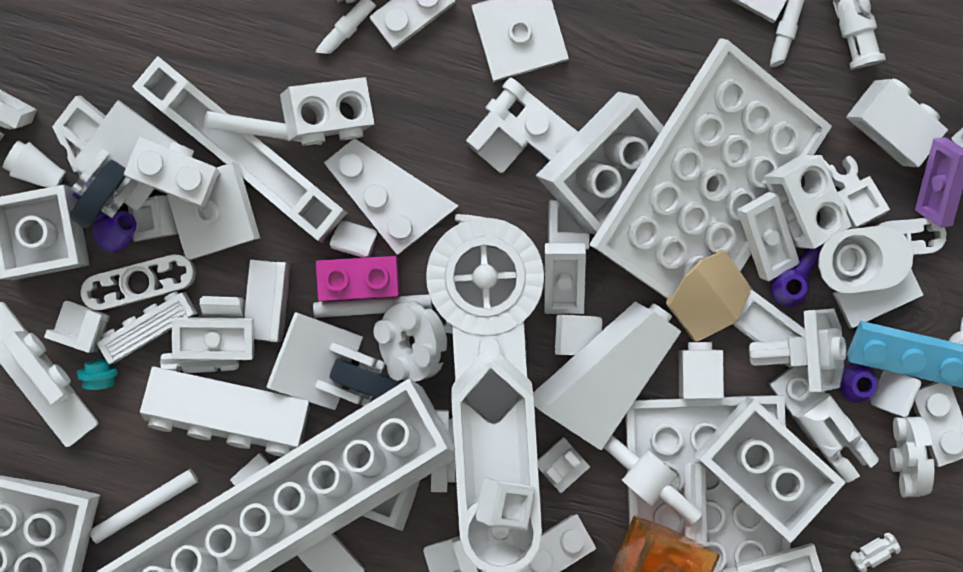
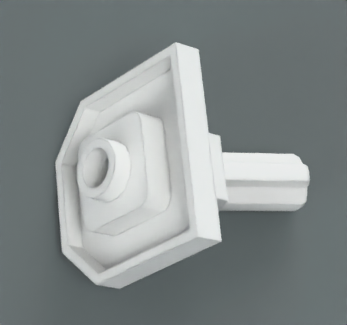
M834 309L804 311L805 336L786 337V340L752 342L749 345V359L753 366L788 364L789 366L808 365L809 392H823L840 388L844 360L846 358V343L842 337L841 325Z

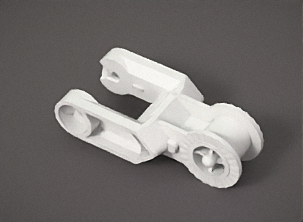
M476 218L456 225L440 238L429 257L426 280L432 303L440 315L452 325L456 381L452 386V415L459 532L463 551L471 563L484 572H518L532 562L540 548L542 534L534 396L532 382L527 378L524 320L535 309L541 297L544 284V270L536 246L522 230L503 220ZM484 478L535 487L528 530L494 527L476 520V511Z

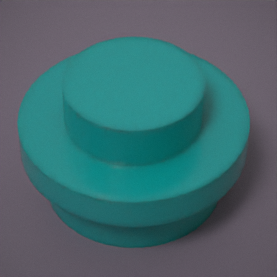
M104 359L87 361L84 363L85 368L77 371V378L82 381V387L88 390L109 388L115 384L114 377L118 375L117 367L109 365Z

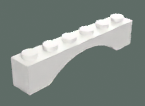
M156 57L132 86L226 164L238 162L242 177L317 241L323 243L347 214L345 210L253 134L204 127L206 111L227 113L160 57Z

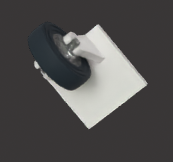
M117 100L71 164L81 171L82 175L71 189L80 195L81 198L70 212L69 217L85 229L92 224L101 211L112 218L123 203H126L138 212L154 190L123 175L138 137L169 148L171 142L177 143L119 100Z
M295 312L266 387L335 410L340 397L365 406L371 402L372 397L378 398L401 383L381 374L385 362L358 352L362 336ZM352 359L359 361V365L351 363ZM342 385H343V386H346V387H348V388H350V389H349V390H346V389L342 388Z

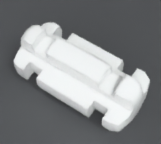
M885 533L884 539H879L878 537L861 547V552H852L851 559L860 572H867L868 566L874 568L888 560L893 552L896 554L900 553V545L892 534Z

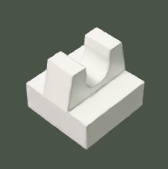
M564 437L537 459L540 471L560 493L590 468L587 462Z

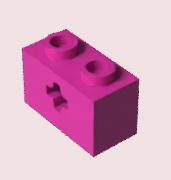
M397 256L316 261L318 301L401 296L399 260Z

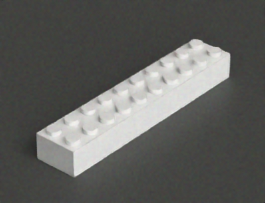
M407 379L96 572H270L454 460V443L423 387L411 379Z

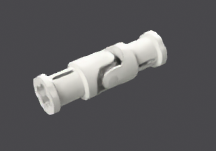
M833 0L837 17L840 19L839 25L842 38H847L852 56L851 70L868 67L886 60L885 54L879 51L874 33L877 24L870 12V0Z

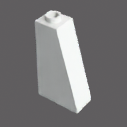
M634 302L533 392L534 406L599 450H602L681 333L679 329L669 323L672 315L654 303L648 309Z

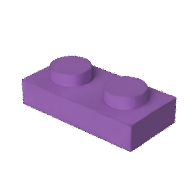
M946 137L933 139L915 211L942 228L953 226L963 190V148Z

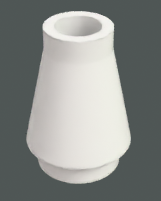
M19 140L14 144L3 164V168L10 172L9 176L46 188L59 186L66 174L65 170L59 168L30 142L24 144Z

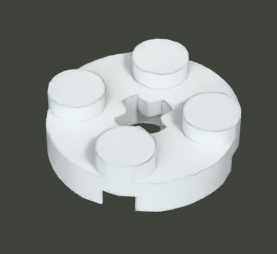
M417 301L393 305L386 311L383 319L377 321L374 326V337L379 342L380 352L387 365L388 374L396 381L411 379L416 382L431 378L439 372L443 365V362L439 363L441 352L447 349L444 326L439 316L431 308L424 309L421 305H418L420 302ZM409 336H413L415 339L412 347L409 342Z
M923 417L894 418L893 432L897 441V448L890 449V465L893 472H900L899 487L901 496L906 498L930 494L934 483V459H928L926 446L932 445L928 425Z

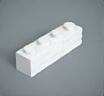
M175 291L164 298L166 302L157 306L155 303L144 309V315L136 319L133 316L122 323L124 327L116 332L114 329H111L102 334V340L96 344L108 364L118 362L172 330L173 318H192L197 315L198 312L188 295L184 292L178 293Z

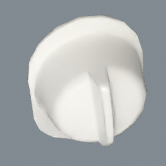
M872 226L849 229L833 234L824 243L819 253L818 267L821 277L826 284L840 293L882 290L896 286L907 277L913 264V250L910 241L904 234L892 227Z

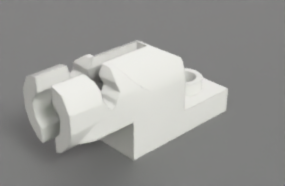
M805 365L793 366L768 383L775 395L785 396L786 410L812 445L822 452L845 482H851L860 477L850 461L842 457L840 450L843 447H848L863 466L867 464L869 468H872L878 462V457L832 396L824 391L809 392L808 368Z

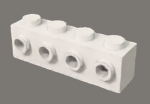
M152 366L140 414L144 421H149L148 427L156 430L171 432L172 427L188 430L187 435L197 439L211 440V436L214 435L227 438L226 443L234 447L249 449L251 444L265 446V452L283 457L301 445L310 406L309 400Z

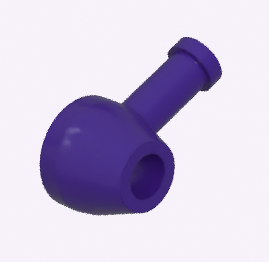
M89 183L83 187L79 194L75 192L72 194L75 199L81 198L89 187ZM104 207L95 219L93 236L96 243L102 249L117 253L124 250L131 243L137 223L134 216L126 211H117L111 218L105 214L107 209Z
M824 243L815 249L807 248L800 258L798 265L786 270L770 281V293L777 303L793 307L806 300L810 292V282L807 276L818 262L819 253ZM792 279L796 280L799 284V290L794 295L790 294L786 289L787 283Z
M854 363L844 368L840 388L838 389L845 399L854 403H863L876 395L879 388V380L872 368ZM865 377L868 381V387L860 392L857 389L856 383L860 378Z

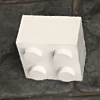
M59 185L0 197V279L17 280L90 265L83 227L69 217L70 212L78 202L72 195L74 193L71 190L72 187Z

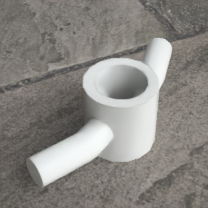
M611 435L603 448L629 470L622 481L651 506L660 497L693 525L700 518L702 512L670 485L678 475L649 450L641 458H638Z

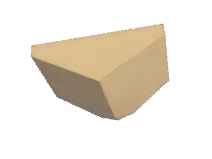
M718 250L714 255L701 259L683 277L676 292L667 299L666 304L691 339L698 342L736 323L752 288L727 252Z

